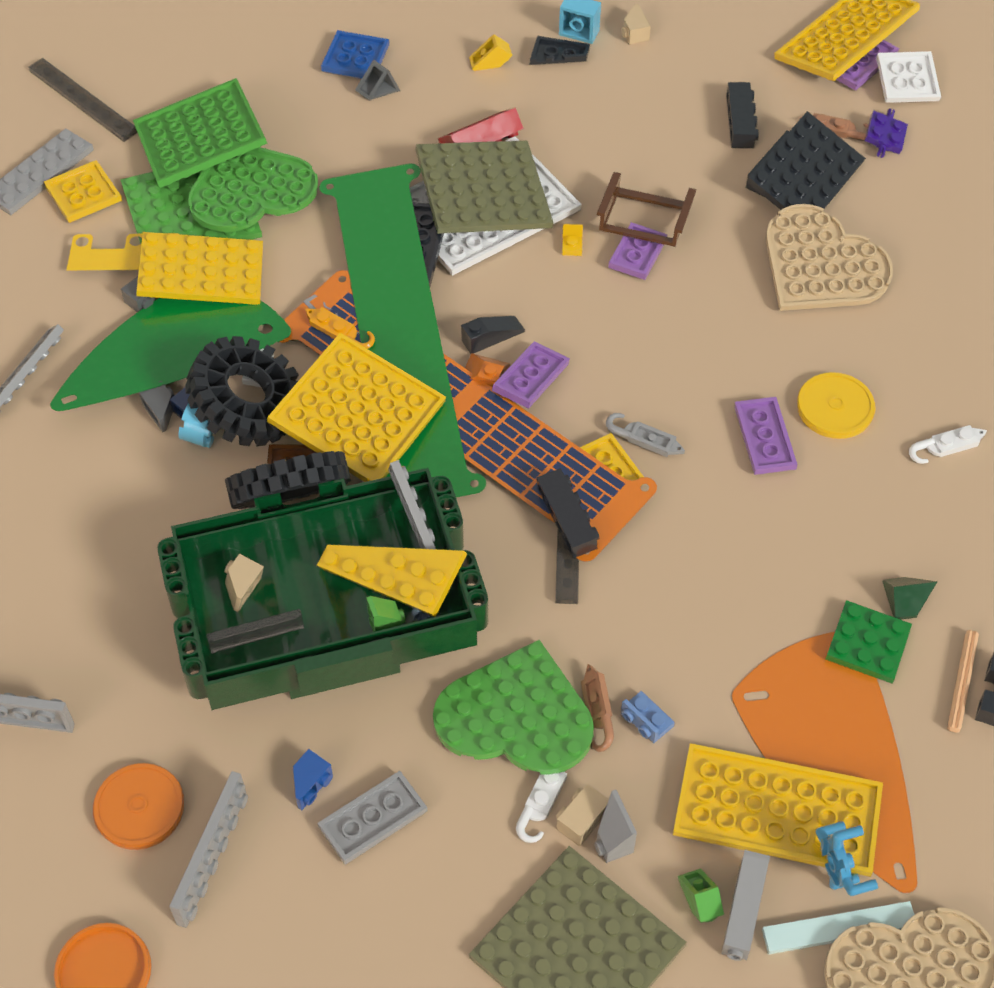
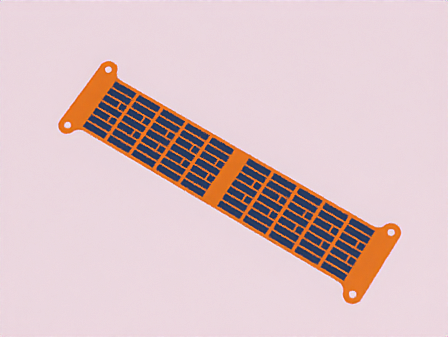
M341 270L333 274L312 294H315L317 297L311 300L310 303L316 309H320L321 307L325 308L324 302L327 307L331 308L327 309L334 314L337 313L339 317L354 324L357 332H359L349 271ZM345 276L346 281L339 282V277ZM303 302L284 319L291 328V334L279 342L299 340L321 355L334 339L310 326V319L305 310L310 308ZM357 333L355 340L361 343L360 333ZM444 354L465 459L552 522L554 520L537 489L536 478L561 468L564 475L569 476L573 493H578L581 500L580 506L582 510H587L590 517L589 523L591 527L597 529L600 537L597 540L598 549L576 558L585 562L593 560L656 493L657 485L655 481L648 477H642L633 481L623 478L512 400L492 391L493 387L489 384L471 380L470 378L473 373ZM642 484H647L649 490L642 491L640 487Z

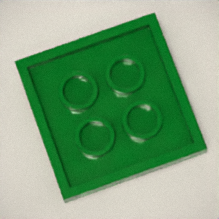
M846 600L826 660L893 684L912 623Z

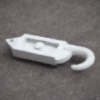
M968 425L937 434L929 439L912 444L909 448V456L914 462L925 464L928 463V459L917 457L916 452L918 450L927 448L933 455L943 457L974 448L979 445L987 430L972 428Z
M565 771L556 774L539 775L516 824L517 835L524 842H537L544 835V832L540 831L535 836H529L525 832V827L529 819L542 821L548 817L567 779Z

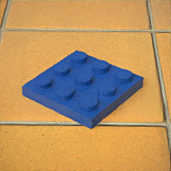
M337 30L323 60L321 70L323 72L362 79L373 60L379 64L382 63L389 47V39Z

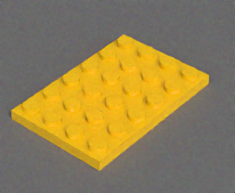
M143 232L137 296L260 304L263 241Z

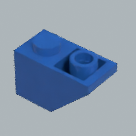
M310 749L293 766L298 809L302 811L306 805H311L316 799L319 790L322 787L328 786L333 778L331 764Z

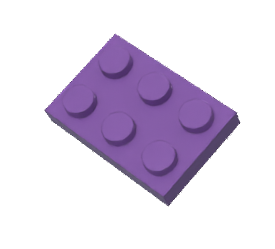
M632 222L628 229L665 237L668 236V234ZM623 236L609 261L608 268L646 280L664 244Z

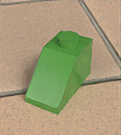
M374 596L366 597L369 623L373 632L401 626L406 622L403 610H398L395 601Z
M701 868L678 876L689 907L700 922H711L717 917L724 915L719 888Z

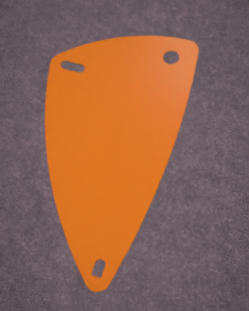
M835 632L802 640L777 652L753 669L732 693V700L751 737L765 759L883 782L873 873L902 893L913 892L917 887V870L906 785L891 721L877 678L826 660ZM758 691L769 693L767 699L753 701L744 699L745 693ZM895 863L903 865L907 879L897 880L894 871Z

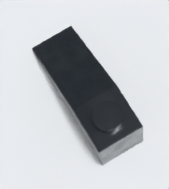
M516 316L479 317L461 325V341L470 354H474L525 332V329Z

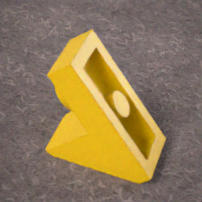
M563 224L562 255L582 256L583 224Z

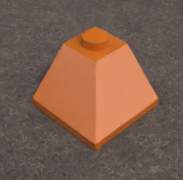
M471 353L465 369L473 373L470 378L471 380L484 382L493 387V384L510 367V363Z

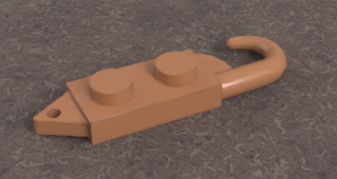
M818 113L813 114L814 117L839 137L865 140L866 133L856 131L854 123L850 122L851 120ZM864 123L863 126L868 128V124Z
M587 664L584 680L581 681L585 705L592 716L593 727L604 730L605 739L601 745H597L594 740L591 742L592 748L595 751L602 752L611 746L614 739L611 721L612 711L604 674L598 672L592 665Z

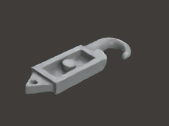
M614 413L607 417V429L615 435L628 439L630 443L668 457V455L684 454L685 452L684 448L677 442L676 436L638 421L628 424L624 429L613 424V420L615 418H624L625 415L621 413Z

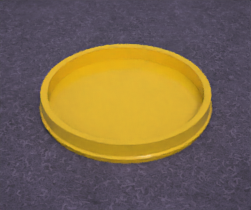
M829 372L812 377L801 387L797 398V408L800 418L812 431L825 437L844 439L860 434L869 426L875 414V401L867 386L858 379L843 373Z

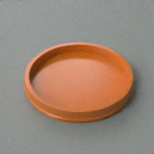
M147 763L125 766L112 773L98 789L93 803L94 822L100 833L109 842L118 847L140 850L155 846L168 838L179 825L184 810L183 790L176 777L160 766Z
M115 923L95 924L77 932L61 949L55 964L56 988H146L151 974V958L143 940L131 929Z

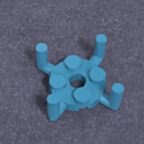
M840 821L816 829L815 833L821 843L822 856L827 855L828 863L825 864V867L830 877L829 886L831 889L836 890L844 887L850 896L878 889L875 879L860 883L858 874H851V868L855 867L851 853H846L844 849V840L864 835L861 825L846 829L845 823Z

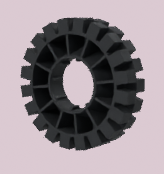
M233 336L230 342L227 337L217 339L215 344L212 341L199 352L188 372L185 393L190 394L187 399L190 408H198L194 415L201 423L208 419L211 420L207 429L212 433L216 434L221 428L224 429L222 439L231 443L236 435L239 436V445L250 446L253 440L256 447L267 445L269 440L271 443L280 440L286 433L268 423L267 417L298 382L296 381L299 376L295 367L285 369L289 360L282 354L274 359L272 355L276 349L267 344L263 351L259 350L260 341L250 338L245 346L244 339L241 336ZM242 375L256 381L265 393L264 401L254 403L239 398L228 385L229 377Z
M342 451L319 452L307 456H296L289 460L282 459L274 461L273 464H262L256 466V468L240 471L241 473H235L225 479L232 509L255 507L254 498L280 493L282 503L293 501L296 498L301 499L309 497L311 494H319L318 484L342 478H344L345 484L351 481L345 453Z

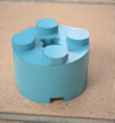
M188 403L181 419L184 421V428L179 427V439L210 448L213 444L214 436L207 429V426L211 420L208 419L201 423L194 415L198 408L191 409Z

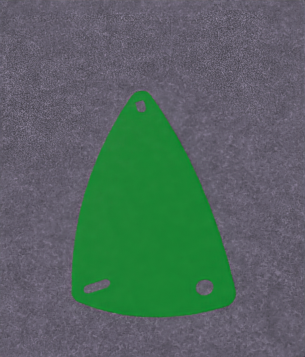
M158 298L153 301L151 306L141 309L121 324L93 349L59 389L51 401L50 407L55 411H65L169 384L187 378L197 355L211 341L215 344L217 339L227 337L230 342L233 336H241L244 339L245 346L250 338L260 341L259 350L265 348L266 344L270 346L289 337L291 328L276 311L261 300L260 304H241ZM263 324H269L273 327L272 331L266 334L259 332L258 328ZM71 395L77 397L76 400L63 404L61 400Z

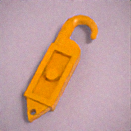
M323 307L320 309H305L310 319V326L333 339L339 333H342L366 349L373 346L375 337L370 331L367 332V335L370 337L369 341L360 343L355 340L357 330L354 324Z

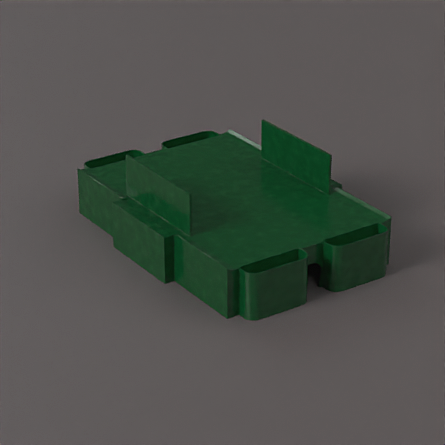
M429 468L408 472V484L410 487H414L418 497L416 503L425 512L426 521L424 522L427 529L431 528L434 534L435 541L433 543L436 550H459L467 553L436 617L432 616L421 621H416L413 618L412 607L317 566L327 545L421 549L391 476L346 486L344 478L318 484L319 496L317 498L290 505L282 504L280 493L254 498L255 507L171 526L173 537L161 540L157 545V550L172 613L178 618L173 624L182 672L190 696L194 699L208 698L211 710L285 692H290L291 699L397 674L400 673V664L477 646V632L484 630L488 625V594L475 555L471 551L463 550V517L450 479L445 476L431 477ZM241 554L264 566L261 580L237 612L233 609L225 584L227 576L225 569L230 560L235 561L237 556ZM374 596L395 601L398 610H403L406 622L401 626L373 632L369 623L366 597ZM193 671H199L196 674H190Z

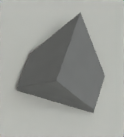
M375 60L372 61L355 89L368 100L401 91L390 71Z

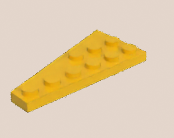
M327 545L317 566L436 617L467 553L459 550Z

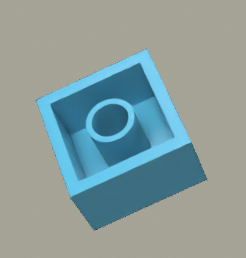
M564 0L560 6L559 35L593 44L600 30L601 2L594 0Z

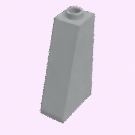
M748 850L744 851L739 867L721 953L736 961L747 960L770 859L768 855Z

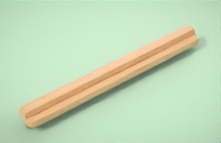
M967 630L964 638L947 726L949 731L959 733L962 727L979 636L977 631Z

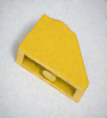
M493 34L469 56V60L474 71L499 68L512 57L509 44Z

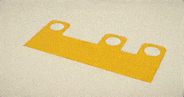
M77 234L72 239L66 271L139 270L141 244L133 246L130 244V240L136 236L142 238V234H129L126 238L125 249H91L93 236L91 234ZM80 237H86L89 242L87 245L80 247L76 245V240Z

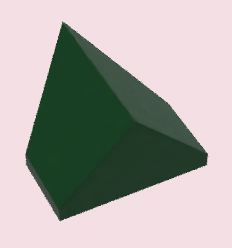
M909 577L883 580L882 583L893 617L900 620L917 618L938 581Z

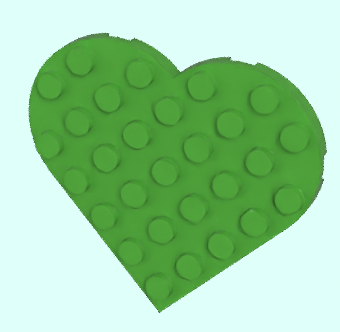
M262 147L253 149L241 156L233 157L224 163L216 164L201 172L189 193L190 213L200 225L210 230L223 233L240 231L256 224L265 213L281 216L307 207L317 195L318 176L313 171L312 166L299 157Z
M540 640L452 682L440 693L433 710L434 728L439 740L448 750L456 755L461 756L462 754L474 757L475 760H483L504 754L511 763L520 769L537 771L542 775L564 772L577 765L590 750L594 735L593 720L588 708Z

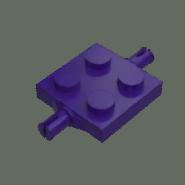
M888 109L887 115L873 111L870 116L864 141L878 147L877 156H880V158L885 156V151L900 154L903 149L908 124L893 118L895 114L894 109Z

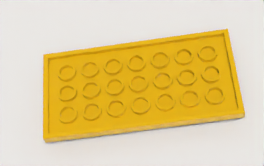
M839 0L774 53V59L835 81L920 10V3L911 0Z
M690 743L673 835L825 867L828 859L827 855L822 856L821 843L815 833L816 829L843 821L846 829L861 825L864 831L862 836L843 841L845 852L851 853L855 867L851 868V873L871 877L883 782Z

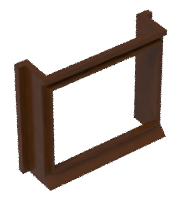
M613 172L597 211V216H600L599 230L676 247L697 189L689 188L685 201L620 188L621 173ZM617 197L680 209L681 212L674 229L673 238L607 224Z

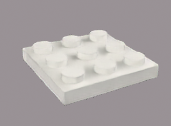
M931 52L877 54L876 60L885 103L940 100L941 93Z

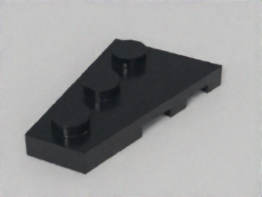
M537 36L530 57V65L586 62L590 51V44Z

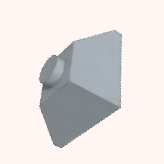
M613 790L610 794L597 832V840L594 842L598 855H603L606 863L634 853L637 835L617 790Z

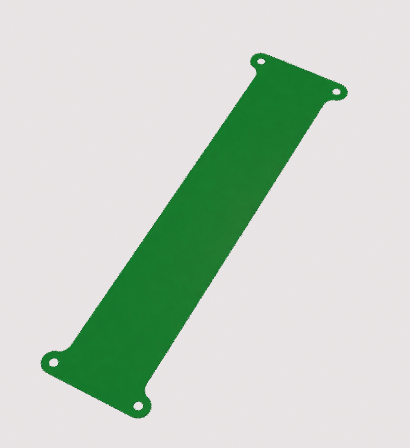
M410 163L325 179L320 183L319 189L323 194L333 196L337 202L361 343L369 341L370 337L367 335V332L370 331L375 337V342L368 350L446 396L444 404L399 459L401 467L405 466L407 472L429 468L431 477L445 476L449 478L456 497L480 493L486 487V479L481 474L470 472L466 466L409 188L410 182L420 175V167ZM408 169H413L414 173L409 175L406 173V171ZM328 184L334 185L332 189L326 188ZM477 480L479 484L477 487H472L470 482Z

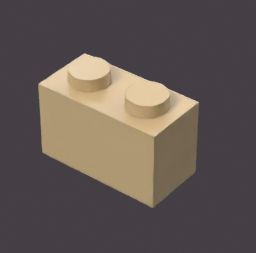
M589 784L582 790L578 789L572 796V802L567 808L563 806L556 815V829L578 846H581L601 822L609 799Z

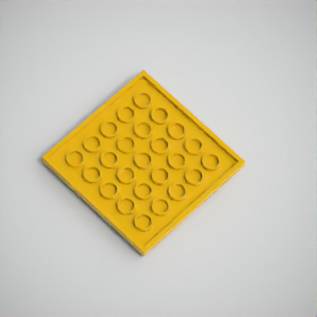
M339 333L267 417V422L317 453L328 451L344 452L349 473L367 482L385 478L388 475L390 463L399 460L444 404L446 396L342 333Z

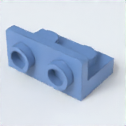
M642 691L630 701L627 699L622 701L621 714L623 718L629 723L632 722L645 739L655 743L674 727L675 722Z

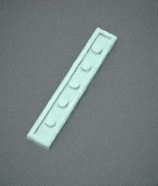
M908 901L766 926L762 928V933L769 955L831 944L848 928L868 923H882L901 930L904 924L914 916L911 902Z

